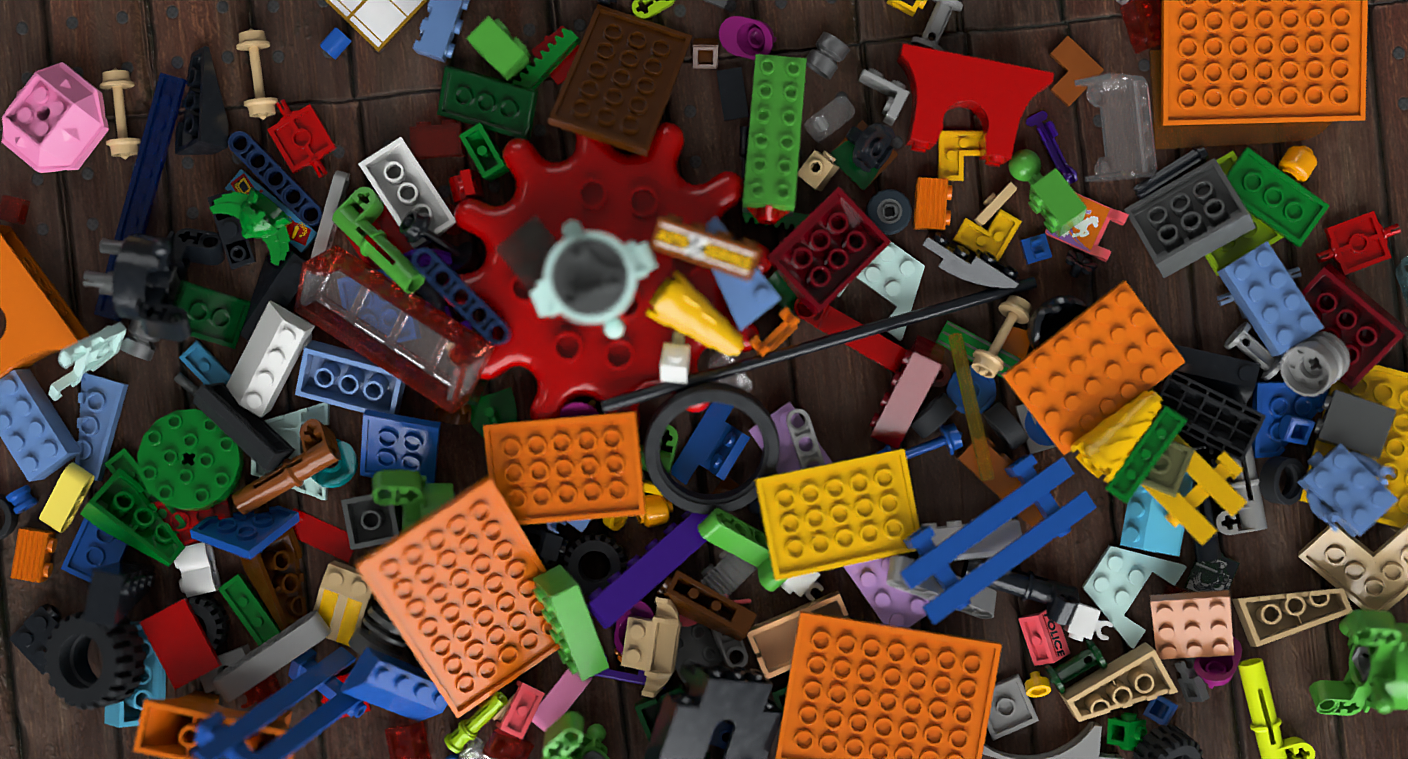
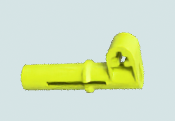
M1252 658L1239 662L1238 669L1252 720L1250 729L1255 732L1261 759H1288L1285 749L1292 752L1288 753L1289 759H1315L1313 747L1299 737L1282 738L1280 730L1282 721L1276 715L1263 660L1261 658Z

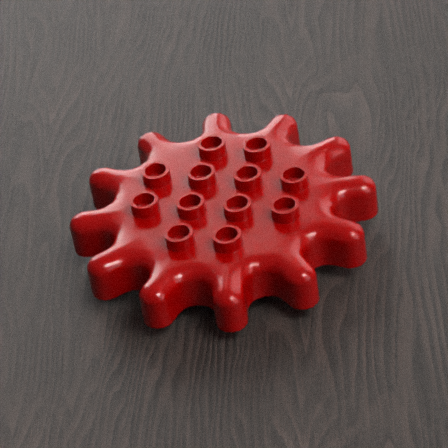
M666 122L658 126L647 156L637 153L623 154L610 144L575 133L576 148L573 154L561 162H550L545 160L528 140L515 138L510 140L503 150L504 162L516 180V191L510 201L504 205L493 206L477 199L468 198L459 202L455 208L454 218L457 225L463 230L478 236L486 248L485 261L477 271L458 275L512 329V338L506 344L496 345L487 341L471 356L470 368L476 377L483 380L498 378L516 366L524 367L532 372L538 385L536 395L530 407V417L532 420L560 418L561 409L578 397H592L601 404L603 399L665 382L661 381L660 367L664 343L673 344L674 331L677 330L650 318L645 314L646 307L653 310L654 306L649 303L651 298L667 277L672 280L675 279L671 274L674 271L682 274L693 288L706 298L711 306L738 331L711 268L652 249L659 268L648 272L647 276L638 279L633 300L627 309L617 317L622 320L625 326L623 334L618 338H610L604 332L605 323H581L569 319L561 313L552 317L550 315L539 317L529 294L530 291L538 288L536 282L544 279V270L548 257L553 249L565 239L562 228L570 220L579 222L582 225L583 232L603 233L613 237L622 245L634 240L636 245L648 241L651 246L659 217H667L668 214L682 217V223L691 226L693 222L706 225L715 217L721 222L722 216L738 204L744 194V182L735 172H721L701 185H693L681 178L677 171V165L684 149L685 140L681 128L674 123ZM758 244L757 248L763 250L757 269L762 275H765L772 265L766 258L770 251L766 246ZM450 277L445 281L443 286L448 284V282L450 281ZM464 289L460 290L456 296L460 304H464L468 300V293ZM443 296L444 300H445L449 305L453 306V305ZM751 322L744 329L738 331L743 336L742 342L745 343L740 353L753 350L754 348L749 344V341L755 335L760 338L759 329ZM502 326L495 327L493 331V336L496 340H502L505 336V330ZM685 334L684 345L690 346V367L688 373L690 375L699 372V358L709 347ZM640 402L605 412V414L636 411L638 430L640 428ZM710 403L698 404L685 410L691 413H699L705 410Z

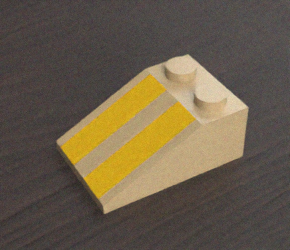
M335 560L328 563L314 610L319 612L331 629V633L326 638L349 646L348 642L358 627L363 628L364 623L362 619L365 615H368L367 611L372 604L375 594L358 569Z

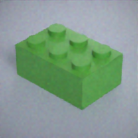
M488 16L467 37L473 48L507 82L513 83L514 79L518 81L521 78L520 73L528 71L526 66H532L529 60L531 55L526 46L517 37L513 38L507 27L499 19L493 21Z

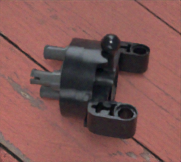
M184 228L177 231L176 234H174V231H170L167 237L132 233L124 241L103 237L99 244V251L101 254L117 255L114 271L102 273L86 270L83 279L88 281H83V285L98 287L101 295L113 296V304L117 314L121 318L141 321L140 327L147 336L171 341H183L190 337L192 329L186 310L181 307L172 306L181 280H186V272L191 262L218 265L225 260L226 255L218 233Z

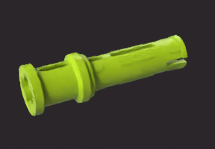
M497 691L469 719L459 722L458 728L453 733H448L444 737L447 747L455 753H460L469 740H474L477 737L480 728L508 704L507 697L502 692L499 693Z

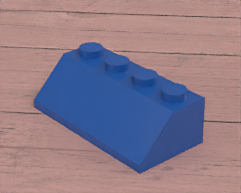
M370 647L365 648L340 688V691L344 694L417 722L443 713L448 705L425 670Z

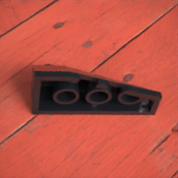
M203 46L191 54L186 78L189 92L186 98L182 99L181 108H185L182 123L178 122L176 127V155H209L228 148L230 137L228 134L229 124L210 49L207 46Z
M290 246V251L287 252L285 260H280L279 266L271 263L270 253L264 260L250 301L251 305L240 334L248 341L269 301H273L290 311L320 272V269L312 265Z

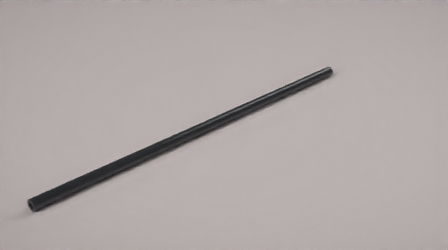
M1034 277L1019 280L1016 288L994 287L770 351L763 357L756 355L688 375L687 384L662 382L601 400L603 411L608 412L678 392L698 384L716 381L1010 295L1037 288V282Z

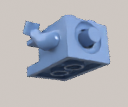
M1342 444L1332 448L1325 456L1320 452H1316L1307 461L1312 468L1297 481L1307 492L1306 497L1312 512L1327 522L1332 531H1338L1334 525L1337 522L1351 537H1355L1357 534L1361 536L1398 501L1384 486L1388 485L1387 480L1384 478L1385 475L1390 474L1394 478L1396 477L1393 469L1389 466H1382L1372 458L1355 451L1349 452Z

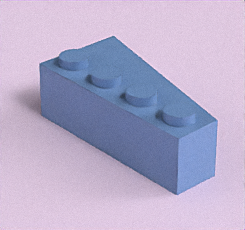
M430 0L427 9L429 16L422 20L419 36L422 37L421 41L415 40L413 46L415 52L446 63L447 58L451 59L456 44L452 43L455 34H460L464 20L460 19L462 11L468 10L471 0Z
M717 217L706 224L708 226L707 231L717 234V231L721 230L729 233ZM711 268L738 331L744 329L781 299L758 269H756L753 280L748 281Z

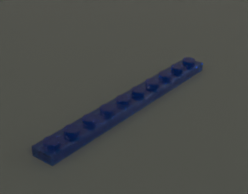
M160 72L114 240L124 241L132 233L145 234L187 83L185 79ZM110 254L105 273L114 271L117 255ZM99 293L94 314L121 321L122 318L114 308L113 296L101 295Z

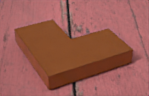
M1067 36L1049 54L1067 72L1050 91L1069 107L1104 69Z

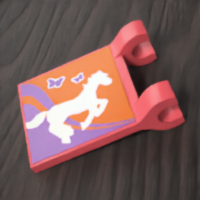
M1076 193L1087 207L1084 220L1060 237L1055 232L1051 234L1048 229H1046L1045 234L1086 252L1103 262H1107L1112 251L1098 246L1110 220L1123 226L1128 218V214Z

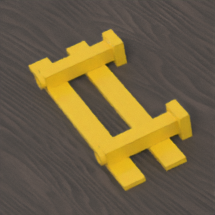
M1177 434V436L1174 438L1173 441H1174V442H1177V443H1180V444H1182V445H1185V446L1190 447V446ZM1195 451L1193 452L1186 472L1198 484L1185 497L1178 492L1175 498L1141 485L1168 511L1164 516L1165 519L1173 527L1181 524L1201 545L1217 532L1196 510L1209 495L1232 517L1247 503L1225 481L1229 476L1234 480L1243 471V468L1225 451L1216 459L1215 462L1218 465L1214 469Z

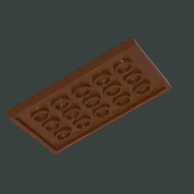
M597 4L551 111L548 124L647 156L691 44L692 35Z

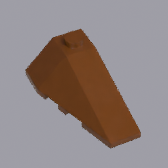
M293 527L252 559L239 556L245 572L281 631L307 614L306 598L302 595L301 582H304V574L300 572L299 561L302 558V552Z

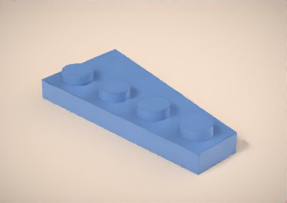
M86 372L81 379V392H78L80 418H77L79 441L76 443L82 453L76 456L75 464L94 475L95 481H102L106 468L104 463L108 461L128 384Z

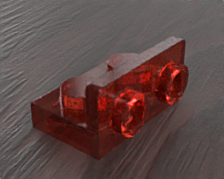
M1132 0L1122 5L1120 11L1135 54L1161 46L1162 5L1160 0Z
M423 721L385 729L390 759H432Z

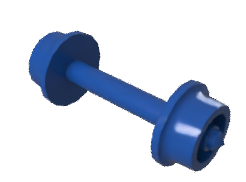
M954 423L942 424L939 427L940 437L906 449V459L908 460L944 445L949 454L954 455L955 450L963 447L961 440L963 433L958 431ZM886 444L885 448L876 452V454L892 450L890 446Z

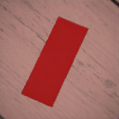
M293 508V511L299 512L300 521L293 526L298 540L349 562L354 549H350L346 531Z

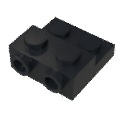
M49 604L40 606L23 622L24 625L9 638L42 675L46 674L44 666L47 664L46 659H44V651L48 648L46 645L47 639L53 635L51 633L52 629L62 619L59 609Z

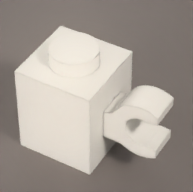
M674 331L673 344L664 343L660 364L661 381L687 384L690 367V346L684 345L685 334L679 331Z
M819 572L791 577L780 585L790 595L794 591L800 597L804 594L811 601L815 600L810 594L813 588L823 591L822 585L816 581L821 575Z
M1079 603L1071 624L1064 625L1063 629L1069 632L1068 637L1082 642L1084 638L1092 640L1094 632L1100 639L1108 640L1109 637L1101 633V628L1103 626L1113 627V624L1107 620H1098L1101 611L1097 608Z

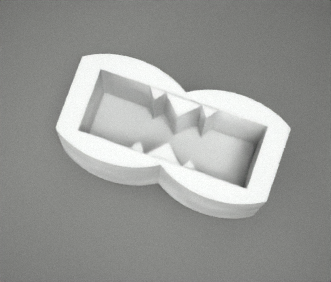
M201 542L185 546L184 550L174 560L176 568L181 571L182 578L179 580V585L182 593H185L188 598L217 591L221 587V582L215 564L212 545Z

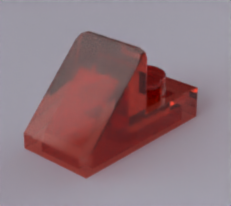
M497 728L492 732L482 753L496 759H528L535 745L528 740L520 739Z

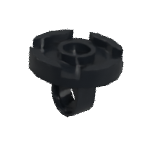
M881 122L873 123L864 131L852 126L845 136L846 139L855 145L853 150L855 166L867 173L871 172L870 169L873 167L876 169L881 168L888 160L894 148L890 144L891 138L895 139V133L892 128Z

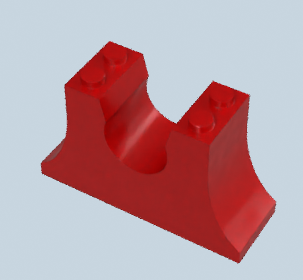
M903 44L898 52L897 63L902 67L907 76L912 95V114L906 145L911 146V150L925 153L926 150H930L936 144L943 130L945 113L953 108H966L977 115L982 125L983 134L979 141V159L985 160V165L1000 167V164H1005L1012 158L1017 128L1025 108L1036 94L1044 91L1052 84L1054 73Z

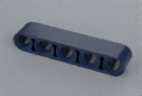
M242 131L231 134L228 140L231 151L303 223L312 227H319L324 208L254 137ZM246 138L248 142L246 148L239 150V140ZM263 155L265 157V164L261 168H257L255 160ZM277 173H281L283 181L280 185L275 186L273 184V177ZM294 191H299L301 195L299 202L292 204L290 200L291 194ZM316 208L318 218L310 222L308 212Z
M420 248L412 255L414 267L489 342L502 345L510 341L512 329L509 324L435 251ZM425 253H428L432 259L427 267H423L420 264V258ZM446 271L450 276V281L442 286L438 281L440 273ZM462 289L468 293V300L464 304H460L456 298L457 293ZM482 307L485 309L487 316L483 322H478L475 319V312L478 308ZM497 326H502L505 330V336L502 340H496L493 336V330Z

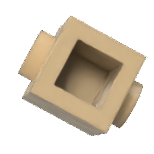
M814 150L797 175L815 190L822 191L840 167L834 163L836 158L824 150L821 153Z

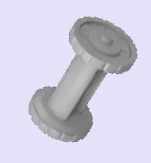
M932 0L936 5L922 37H913L911 44L944 51L938 43L952 11H961L963 4L958 0ZM929 33L934 34L935 38L933 41L929 40Z
M1246 321L1230 335L1224 347L1230 350L1236 346L1254 363L1261 364L1260 368L1264 370L1261 374V379L1268 381L1280 371V364L1284 353L1277 357H1272L1267 348L1248 333L1251 325ZM1243 339L1248 341V346L1242 344Z

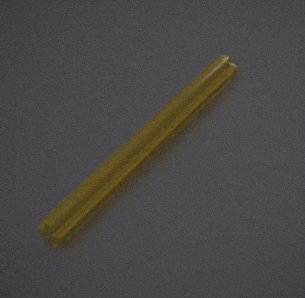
M954 333L949 335L948 339L980 479L988 481L994 479L995 475L963 336L961 333Z

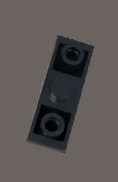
M233 190L208 197L210 207L214 206V200L221 198L222 194H230ZM213 214L231 270L255 263L254 238L246 239L242 236L240 220L228 214Z

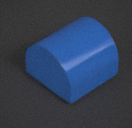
M336 27L322 41L320 47L336 60L352 41Z
M1285 415L1279 425V436L1286 442L1307 445L1315 422L1307 418Z
M1160 695L1157 696V699L1150 700L1143 715L1160 725L1167 726L1179 705Z

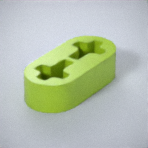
M634 0L632 11L636 17L647 20L672 6L676 0H659L657 2L656 0ZM640 2H643L644 5L653 2L652 5L648 6V13L644 14L643 11H637Z

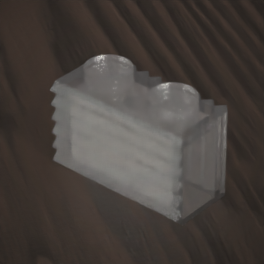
M723 550L719 554L721 560L716 565L710 563L701 572L703 577L700 581L710 589L728 597L757 567Z

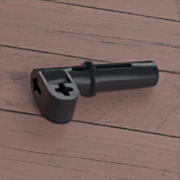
M1207 444L1191 447L1201 457V448H1203L1204 455H1211L1214 452L1220 455L1223 453ZM1215 459L1205 460L1213 469L1218 465ZM1194 479L1192 489L1198 484ZM1209 495L1196 510L1216 529ZM1217 532L1203 545L1192 536L1196 562L1222 558Z
M977 558L966 559L961 577L963 578L985 561ZM1011 569L987 586L994 590L1019 596L1022 601L1030 599L1044 603L1048 618L1060 625L1071 624L1080 603L1076 586L1034 575L1031 570L1023 572Z

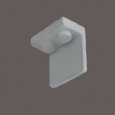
M864 69L859 82L889 97L882 114L886 115L883 122L892 126L909 91L905 90L906 86L896 80L889 82L883 79V74L874 69H869V71Z

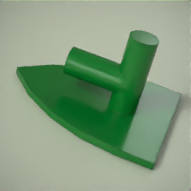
M511 387L470 401L472 405L471 423L483 438V425L517 422V406Z

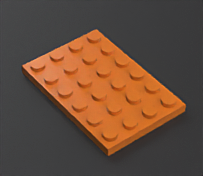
M1122 281L1002 374V377L1060 453L1066 455L1071 451V445L1076 440L1116 413L1126 403H1130L1143 391H1149L1186 361L1127 282Z
M636 411L483 425L488 476L495 484L519 525L645 515L647 513Z

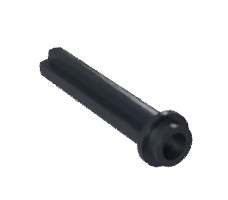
M1202 145L1192 147V151L1135 185L1133 190L1136 196L1143 199L1199 163H1206V159L1209 158L1206 149Z

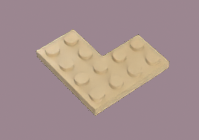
M1337 522L1334 523L1338 529L1337 532L1332 531L1328 525L1299 551L1298 557L1335 588H1344L1347 597L1362 610L1388 611L1408 594V523L1374 553L1358 539L1351 537Z

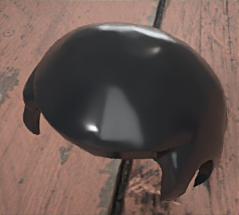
M1057 295L1043 302L1032 314L1027 326V336L1033 350L1089 306L1083 300L1071 295Z

